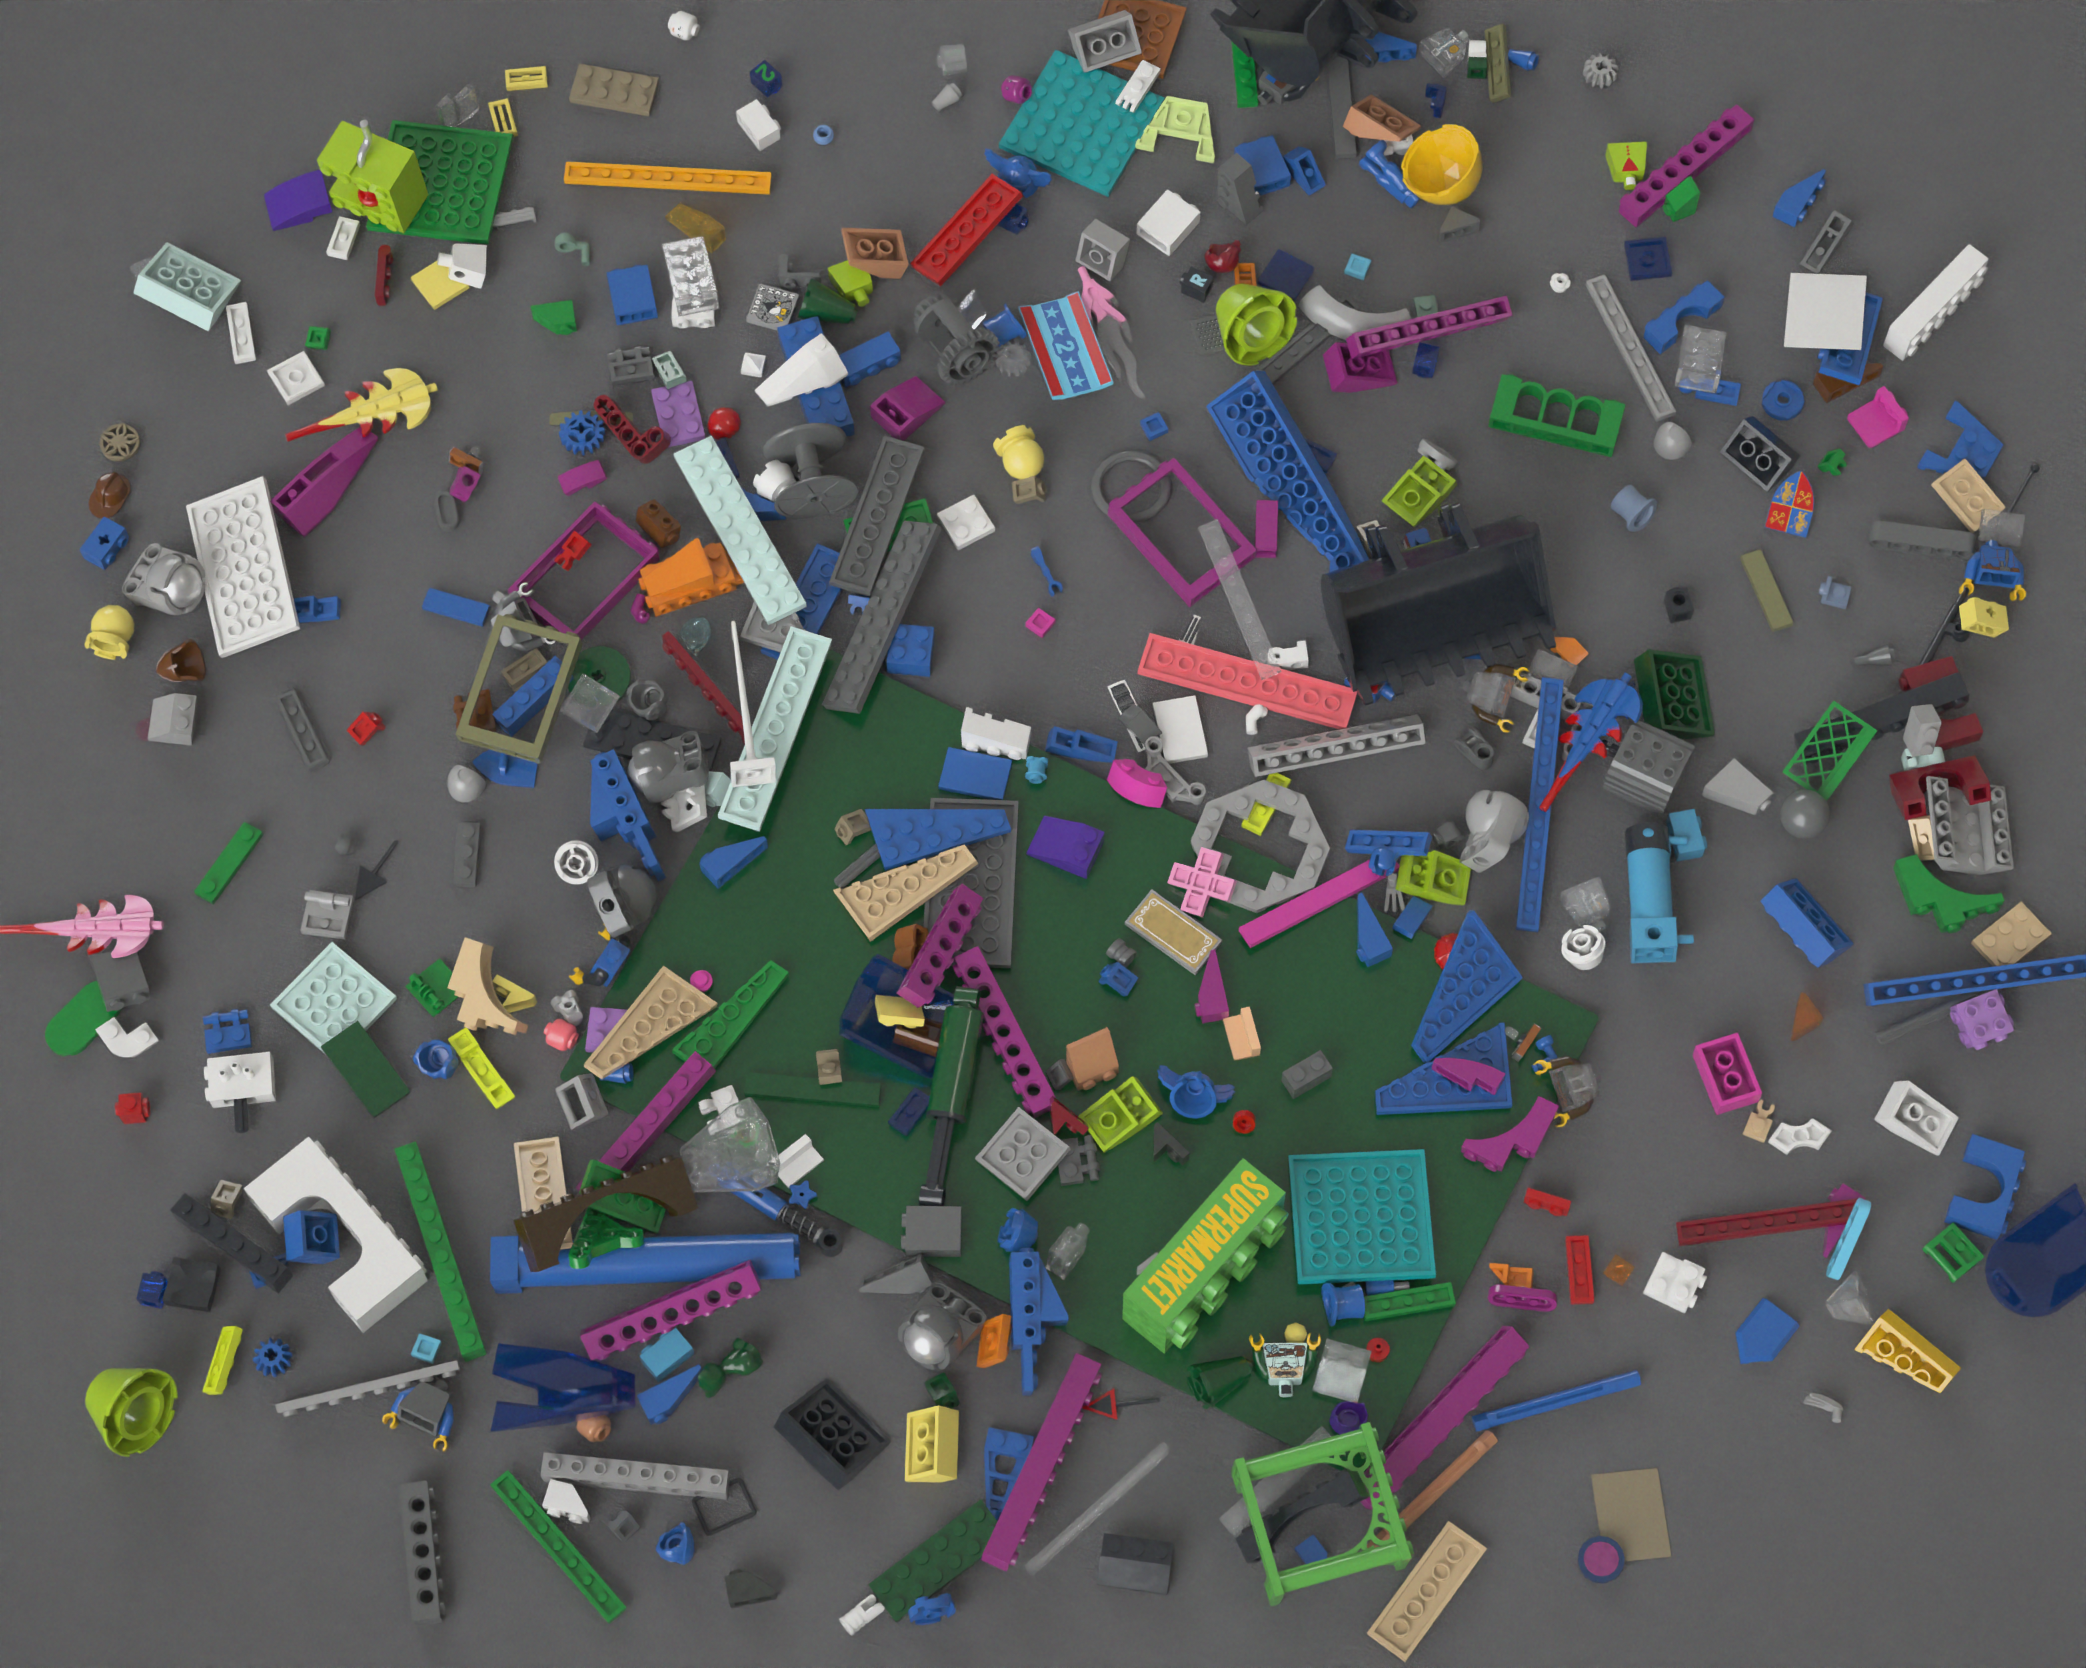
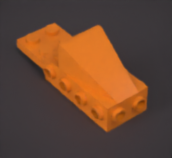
M699 538L694 539L663 562L646 565L640 569L641 578H638L641 590H646L647 596H645L649 609H653L655 617L737 590L736 586L744 583L721 542L717 544L711 543L702 548Z

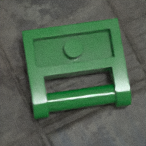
M1954 1223L1922 1248L1925 1254H1929L1950 1276L1948 1279L1953 1284L1985 1257ZM1940 1244L1960 1266L1957 1271L1935 1248Z

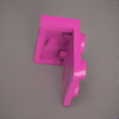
M1885 386L1877 390L1874 400L1849 413L1847 417L1849 423L1869 448H1873L1905 430L1909 419L1907 411L1899 406L1894 394L1888 391Z

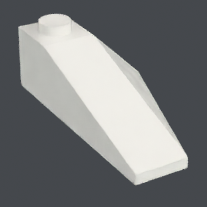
M821 333L799 349L756 388L755 392L767 406L790 400L793 396L802 393L809 394L812 393V390L821 387H831L846 377L848 372L835 348Z

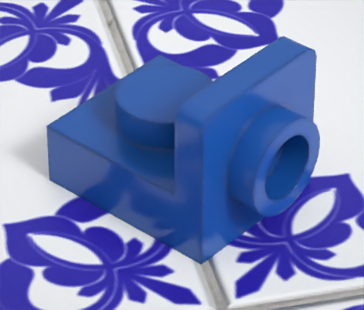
M1119 962L1110 965L1107 964L1100 973L1102 977L1099 983L1102 985L1107 983L1124 997L1129 994L1138 977Z

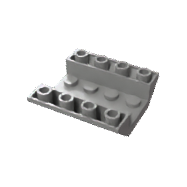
M1926 777L1934 860L1940 868L1946 871L1976 875L2012 870L2014 867L2005 787L1990 785L1992 801L1969 805L1961 790L1948 787V779Z

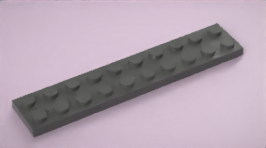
M912 521L903 522L871 593L868 604L863 611L822 703L826 709L853 713L861 712L942 528L938 524Z

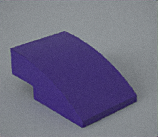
M320 170L290 179L264 194L273 231L313 222L312 217L332 213L324 177Z

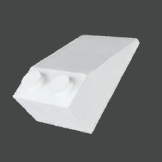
M1897 1081L1893 1083L1874 1120L1892 1133L1938 1156L1959 1117L1910 1081Z

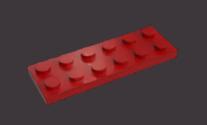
M991 174L914 258L910 265L913 269L941 287L1023 197L1022 193L999 177Z

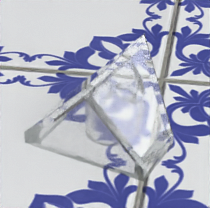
M1854 1271L1824 1303L1835 1319L1874 1325L1866 1287L1858 1272Z

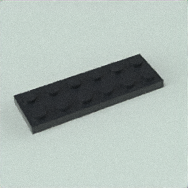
M596 706L583 745L585 748L605 753L614 749L617 756L632 759V748L641 742L649 740L662 742L694 730ZM696 731L706 751L708 769L712 771L721 744V737Z

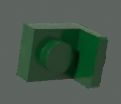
M945 1372L924 1382L936 1406L939 1405L953 1409L960 1404L957 1393Z

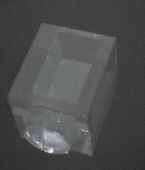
M964 43L939 47L940 55H937L936 59L938 68L942 67L943 75L967 72Z

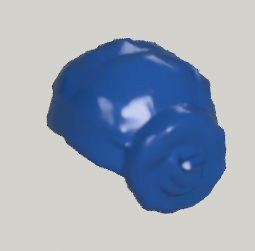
M439 1039L422 1043L413 1056V1062L418 1065L420 1071L433 1079L451 1078L459 1065L453 1046Z

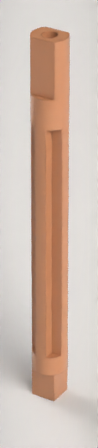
M1486 1430L1398 1514L1399 1518L1403 1517L1406 1528L1498 1442L1492 1432ZM1383 1529L1376 1537L1386 1541L1390 1538V1534L1386 1529ZM1372 1540L1367 1544V1548H1370L1372 1545H1374V1548L1379 1547Z

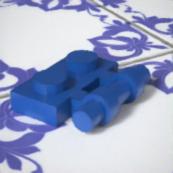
M232 1009L231 1012L220 1014L219 1012H212L211 1015L203 1016L204 1025L213 1024V1029L204 1030L208 1054L252 1047L249 1023L241 1024V1019L249 1018L248 1009L240 1011L239 1009ZM233 1021V1026L221 1028V1022Z

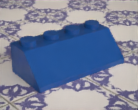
M1797 878L1777 884L1760 901L1764 905L1765 911L1778 921L1779 927L1791 936L1795 946L1802 949L1807 955L1809 962L1817 966V968L1829 964L1854 945Z

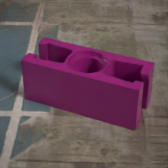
M1257 500L1255 549L1257 552L1255 557L1276 558L1278 501Z

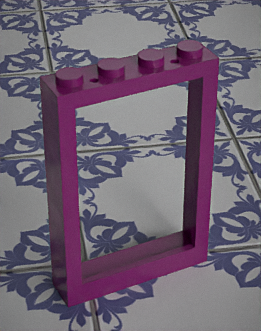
M1175 458L1169 462L1166 460L1161 463L1157 471L1153 474L1151 472L1146 474L1142 478L1141 483L1137 486H1130L1126 490L1125 495L1121 498L1116 497L1109 503L1108 516L1189 608L1255 559L1257 552L1255 547ZM1171 472L1178 477L1240 547L1191 585L1183 579L1122 510Z
M595 501L508 589L509 594L513 591L517 592L522 583H528L522 589L523 593H527L556 564L555 558L565 551L561 547L574 530L583 536L598 521L645 559L574 632L531 597H520L525 598L533 616L543 626H552L558 629V632L565 634L566 632H573L581 640L638 583V578H641L640 569L648 564H656L660 560L659 550L655 544L646 542L637 530L628 528L622 518L614 517L605 505L602 504L600 506Z

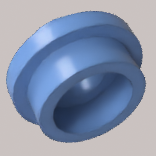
M820 125L814 130L813 138L816 143L827 145L832 142L834 132L829 126Z

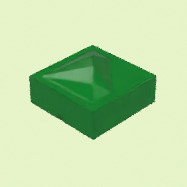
M309 326L305 346L312 349L327 350L331 330L324 327Z

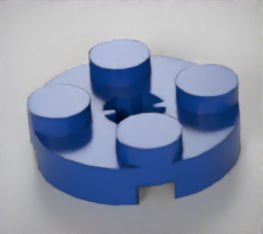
M948 1593L929 1599L927 1596L917 1598L915 1600L916 1605L908 1610L910 1622L912 1623L915 1620L916 1625L937 1623L941 1621V1616L947 1614V1618H949L956 1612L954 1600H952L951 1594Z

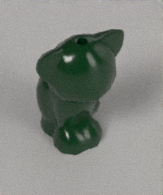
M736 1338L732 1345L734 1350L722 1360L720 1365L712 1362L705 1364L698 1375L699 1387L705 1392L706 1398L714 1397L726 1382V1375L734 1373L747 1376L763 1365L761 1355L755 1346L740 1338Z

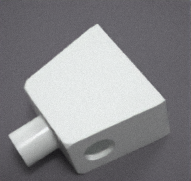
M454 244L450 254L439 253L437 265L449 267L448 277L451 280L481 288L486 275L487 245Z

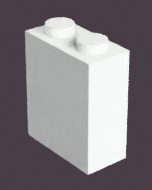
M1167 189L1137 223V235L1170 256L1199 224L1200 211L1195 205L1188 204L1180 195L1172 193Z

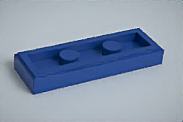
M429 588L422 604V609L483 627L490 611V605Z

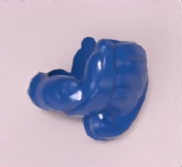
M681 1522L659 1537L656 1552L662 1559L685 1565L694 1557L693 1536L685 1523Z

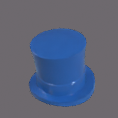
M1007 303L1003 304L1005 310L982 322L985 330L989 329L1000 342L999 347H1002L1005 343L1018 336L1022 339L1027 336Z
M1331 1283L1322 1285V1300L1329 1326H1334L1336 1320L1364 1317L1365 1299L1359 1284L1340 1288L1334 1287Z

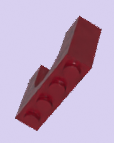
M1952 656L1907 668L1902 671L1899 678V686L1902 691L1906 692L1957 673L1958 669ZM1976 713L1956 719L1940 718L1941 726L1935 747H1941L1945 751L1980 741L1983 729Z
M1975 755L1889 775L1891 793L1905 820L1927 815L1923 794L1927 791L1926 777L1928 776L1948 779V787L1961 790L1969 805L1992 801L1990 782Z

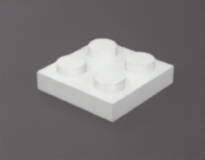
M975 495L937 513V518L957 550L995 532L994 525Z

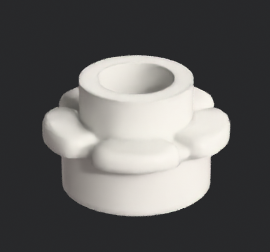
M1556 273L1551 277L1550 285L1555 292L1562 293L1570 287L1571 281L1568 275Z

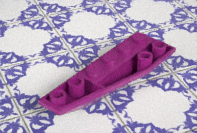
M359 427L332 445L304 468L270 501L274 513L305 538L335 509L377 443L378 437L372 432L363 437L362 429Z

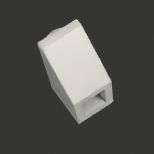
M550 1479L542 1504L544 1511H547L546 1514L555 1518H560L561 1515L569 1517L570 1521L582 1524L583 1521L589 1523L590 1516L574 1486Z

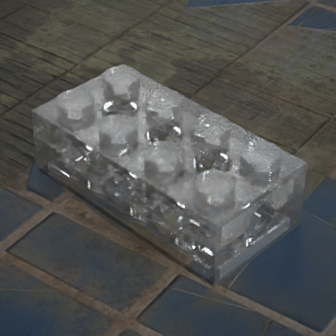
M703 236L662 244L678 317L720 309Z

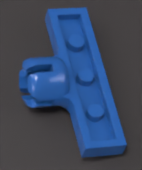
M1350 830L1345 850L1348 853L1371 854L1368 867L1372 872L1383 876L1385 870H1387L1385 876H1390L1394 872L1399 856H1427L1432 836L1429 832Z

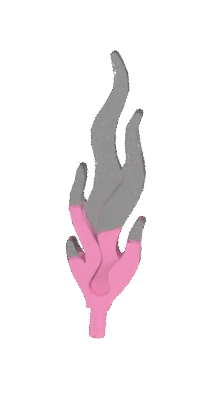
M1082 266L1078 268L1083 281L1081 299L1092 328L1091 312L1097 318V341L1102 354L1115 370L1118 380L1121 379V367L1113 355V350L1120 356L1126 368L1129 387L1137 396L1144 399L1145 395L1136 383V358L1127 348L1120 334V327H1122L1129 343L1132 342L1129 324L1126 318L1115 309L1119 305L1115 296L1096 283L1094 279H1091L1086 267Z

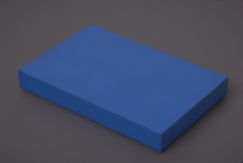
M948 747L938 788L989 800H1003L1012 760Z

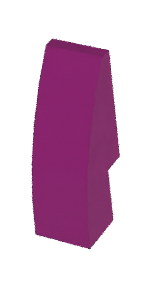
M1435 1058L1432 1065V1070L1470 1092L1477 1085L1493 1095L1499 1090L1506 1074L1491 1066L1466 1059Z

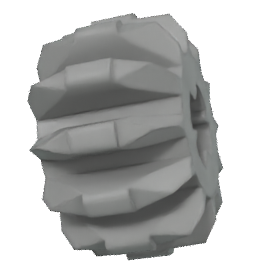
M1601 53L1598 54V57L1592 55L1590 60H1586L1584 64L1583 76H1586V83L1592 82V87L1599 85L1601 89L1604 85L1609 87L1617 78L1618 66L1615 65V59L1609 60V54L1605 57H1602Z

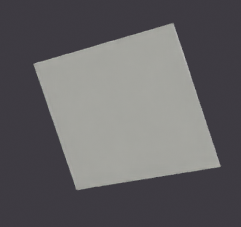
M1791 273L1784 347L1861 350L1867 276Z

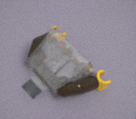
M1495 664L1484 669L1483 672H1476L1473 680L1467 679L1464 682L1463 689L1465 692H1468L1467 701L1473 704L1472 709L1480 720L1493 726H1500L1503 732H1511L1504 728V723L1509 722L1514 725V722L1510 719L1501 720L1499 718L1504 717L1516 680L1513 676H1517L1522 682L1528 681V678L1520 677L1521 672H1529L1527 668L1521 667L1516 670L1511 666Z
M1570 1056L1550 1059V1062L1538 1060L1533 1064H1541L1543 1066V1071L1535 1072L1537 1075H1541L1547 1069L1552 1068L1549 1073L1562 1111H1567L1565 1114H1556L1555 1118L1560 1116L1561 1122L1555 1125V1127H1563L1568 1119L1578 1118L1590 1110L1594 1097L1600 1092L1597 1084L1601 1082V1075L1598 1071H1593L1589 1063L1582 1064L1580 1060Z

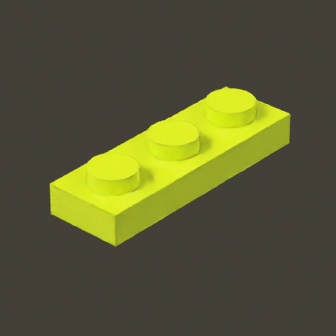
M1279 773L1269 774L1266 781L1288 788L1291 783V779ZM1255 802L1248 821L1244 819L1241 827L1261 836L1276 809Z
M237 1326L222 1328L202 1392L209 1395L223 1394L227 1386L230 1369L234 1364L236 1349L241 1342L243 1329Z

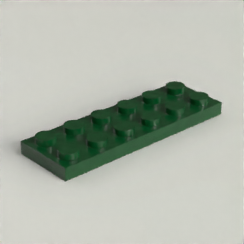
M980 1499L868 1585L895 1622L898 1623L908 1615V1610L916 1605L915 1600L924 1596L931 1598L981 1560L984 1549L998 1521Z

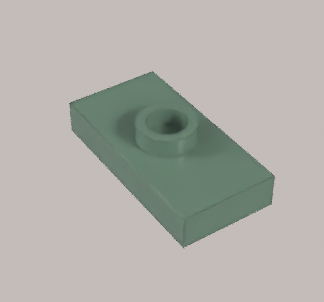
M671 351L651 358L667 389L687 382L686 376Z

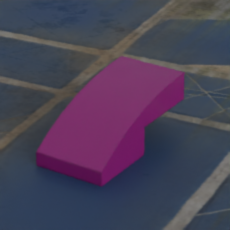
M599 460L580 465L558 476L563 492L568 497L584 487L590 489L608 479Z

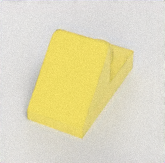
M498 974L493 979L495 992L506 998L503 1007L509 1013L536 1005L537 1001L534 994Z

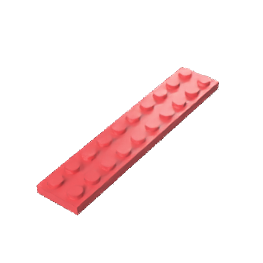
M1152 633L1149 634L1138 668L1139 675L1252 706L1260 704L1270 711L1339 730L1347 728L1358 694L1357 691L1353 692L1350 687Z

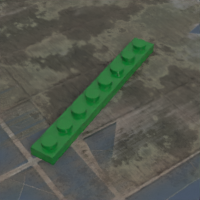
M509 1470L490 1484L491 1488L608 1624L612 1623L627 1610L621 1600Z

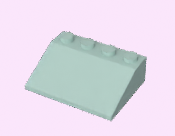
M166 242L138 275L134 294L209 331L220 317L241 280Z

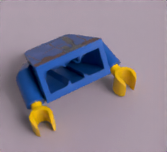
M1990 540L1981 546L1979 552H1975L1967 562L1964 575L1966 580L1959 587L1960 594H1962L1964 587H1967L1969 589V596L1974 591V585L1972 584V580H1974L1975 584L2015 587V590L2011 591L2009 595L2011 601L2016 600V593L2019 594V601L2026 597V591L2022 588V585H2024V566L2014 556L2012 549L1998 547L1997 541Z

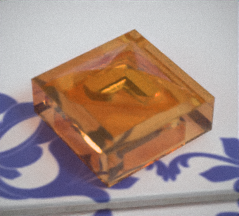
M1615 1254L1602 1274L1618 1285L1623 1286L1635 1267Z

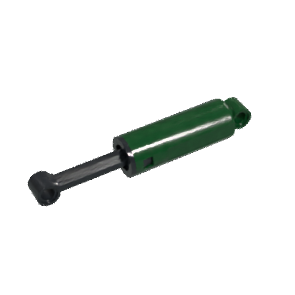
M957 986L954 994V1005L945 1008L926 1117L937 1122L926 1183L922 1184L920 1189L919 1206H944L946 1187L943 1186L954 1124L966 1123L984 1020V1013L978 1010L980 989Z

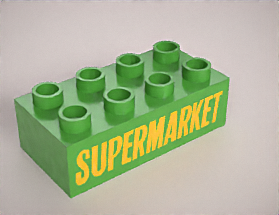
M1242 1158L1123 1293L1122 1319L1164 1354L1173 1344L1183 1349L1198 1331L1195 1323L1199 1319V1314L1204 1310L1211 1316L1224 1303L1228 1296L1224 1290L1227 1288L1232 1276L1239 1282H1242L1257 1264L1254 1256L1259 1250L1260 1244L1263 1243L1270 1249L1286 1231L1287 1227L1283 1225L1289 1215L1283 1209L1286 1192Z

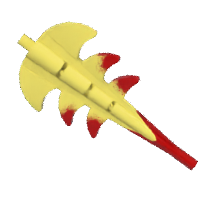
M395 368L385 370L384 375L392 383L390 390H387L377 382H363V387L370 394L369 399L365 400L358 393L345 391V397L350 401L351 407L309 426L286 433V440L289 442L309 434L354 423L360 425L362 436L366 437L373 428L374 418H378L382 422V431L386 434L395 426L398 412H402L407 417L408 429L415 428L428 417L431 410L429 393L438 391L435 383L425 386L420 376L408 369Z

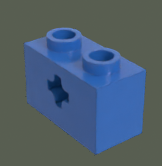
M104 516L82 545L80 552L85 560L106 570L108 565L115 561L119 550L127 545L129 535L125 527Z

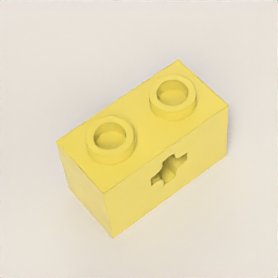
M1978 597L1970 598L1959 606L1962 630L1993 638L2009 630L2006 606L1992 601H1984Z

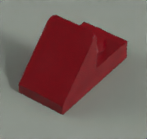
M1054 1096L1050 1098L1053 1134L1055 1135L1063 1124L1067 1122L1066 1126L1072 1132L1077 1133L1079 1131L1084 1135L1089 1129L1088 1124Z

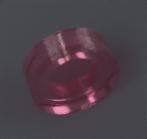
M143 719L136 725V734L142 741H148L151 719Z

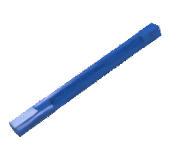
M1633 1370L1472 1416L1473 1426L1477 1432L1640 1386V1375L1637 1370Z

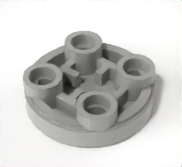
M1422 439L1419 443L1417 451L1427 458L1436 459L1434 463L1443 470H1450L1458 463L1454 457L1431 441Z

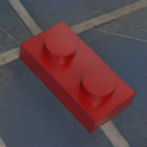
M1527 1188L1523 1201L1530 1208L1549 1210L1555 1216H1567L1571 1205L1570 1200L1531 1188Z

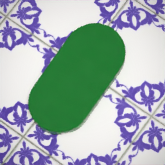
M93 981L83 987L51 1019L45 1030L46 1043L57 1055H77L99 1035L95 1029L113 1017L116 1018L121 1009L107 1012L98 983Z

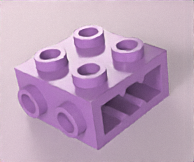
M1997 989L1950 1007L1951 1019L1955 1025L1957 1024L1960 1031V1041L1963 1045H1966L1967 1049L1975 1047V1050H1979L1989 1046L1987 1041L1995 1039L1997 1043L2009 1038L2007 1033L2014 1031L2012 1017L2006 1013L2004 998L1998 993Z

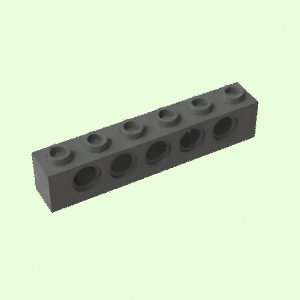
M427 1480L399 1484L412 1622L415 1626L443 1623V1615H446L445 1601H441L440 1592H444L443 1578H439L438 1569H442L441 1556L437 1555L436 1546H440L439 1533L434 1530V1524L438 1523L436 1509H432V1501L436 1500L435 1489L430 1487ZM416 1504H425V1507L422 1511H414V1506ZM419 1526H427L424 1534H416V1529ZM422 1548L429 1549L426 1557H418V1552ZM424 1571L431 1572V1577L428 1580L420 1579V1575ZM426 1594L434 1595L430 1603L422 1602V1598Z

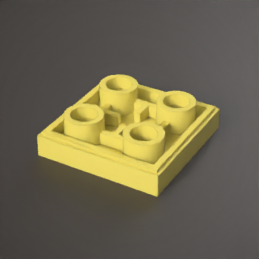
M437 261L411 277V281L434 310L469 289V285L451 280L448 277L449 267L437 265Z
M876 995L875 1006L878 1020L883 1025L893 1026L900 1024L908 1028L922 1027L924 1025L925 1019L922 1006L917 1008L902 997Z

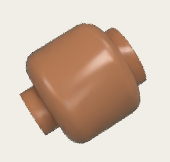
M597 1408L584 1410L577 1418V1431L590 1442L603 1441L611 1432L610 1419Z

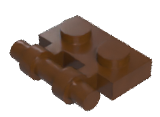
M489 689L481 690L469 725L496 732ZM462 696L454 697L453 711L457 716L456 729L459 726L467 701L463 702Z

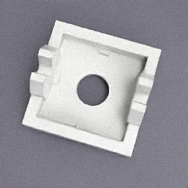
M704 785L678 791L668 800L661 802V805L668 808L662 810V814L671 819L673 831L679 832L707 817ZM689 803L693 805L691 810L687 809Z

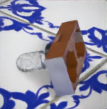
M474 446L470 452L466 453L455 447L450 450L449 463L457 467L465 466L480 475L483 473V462L476 459L481 452L479 446Z
M1534 1024L1527 1034L1522 1033L1515 1043L1518 1045V1048L1512 1054V1058L1517 1062L1523 1057L1541 1028ZM1512 1027L1505 1028L1506 1035L1512 1039L1517 1037L1518 1031Z

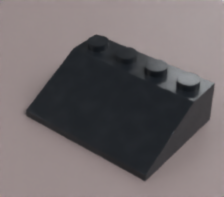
M827 1378L784 1409L773 1427L838 1491L852 1481L891 1443V1440Z

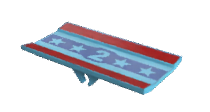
M1079 291L1067 295L1065 298L1034 306L1018 307L1052 400L1066 399L1097 391L1113 384Z

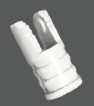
M872 1594L856 1605L855 1608H852L850 1612L839 1618L846 1631L852 1636L861 1627H864L865 1624L882 1613L885 1607L881 1603L877 1604L876 1597Z

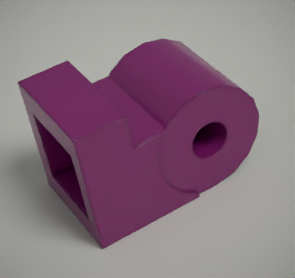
M465 466L459 467L456 479L450 489V495L466 502L481 475Z

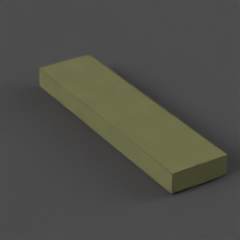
M1503 23L1485 30L1489 98L1492 103L1511 97L1506 26Z
M1761 549L1741 555L1742 565L1772 632L1793 626L1792 618Z

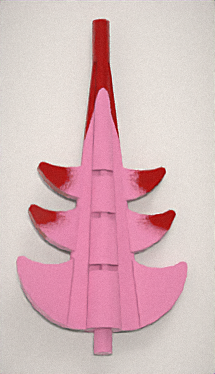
M125 895L126 905L121 914H117L113 904L100 899V909L95 917H91L90 911L85 905L78 903L75 919L24 925H0V934L26 933L71 936L67 946L68 952L77 950L86 942L88 937H92V942L87 949L88 955L104 950L111 943L112 939H117L116 947L112 951L111 956L112 958H120L139 951L148 942L150 934H153L154 930H163L164 923L163 921H153L154 912L146 899L135 895Z

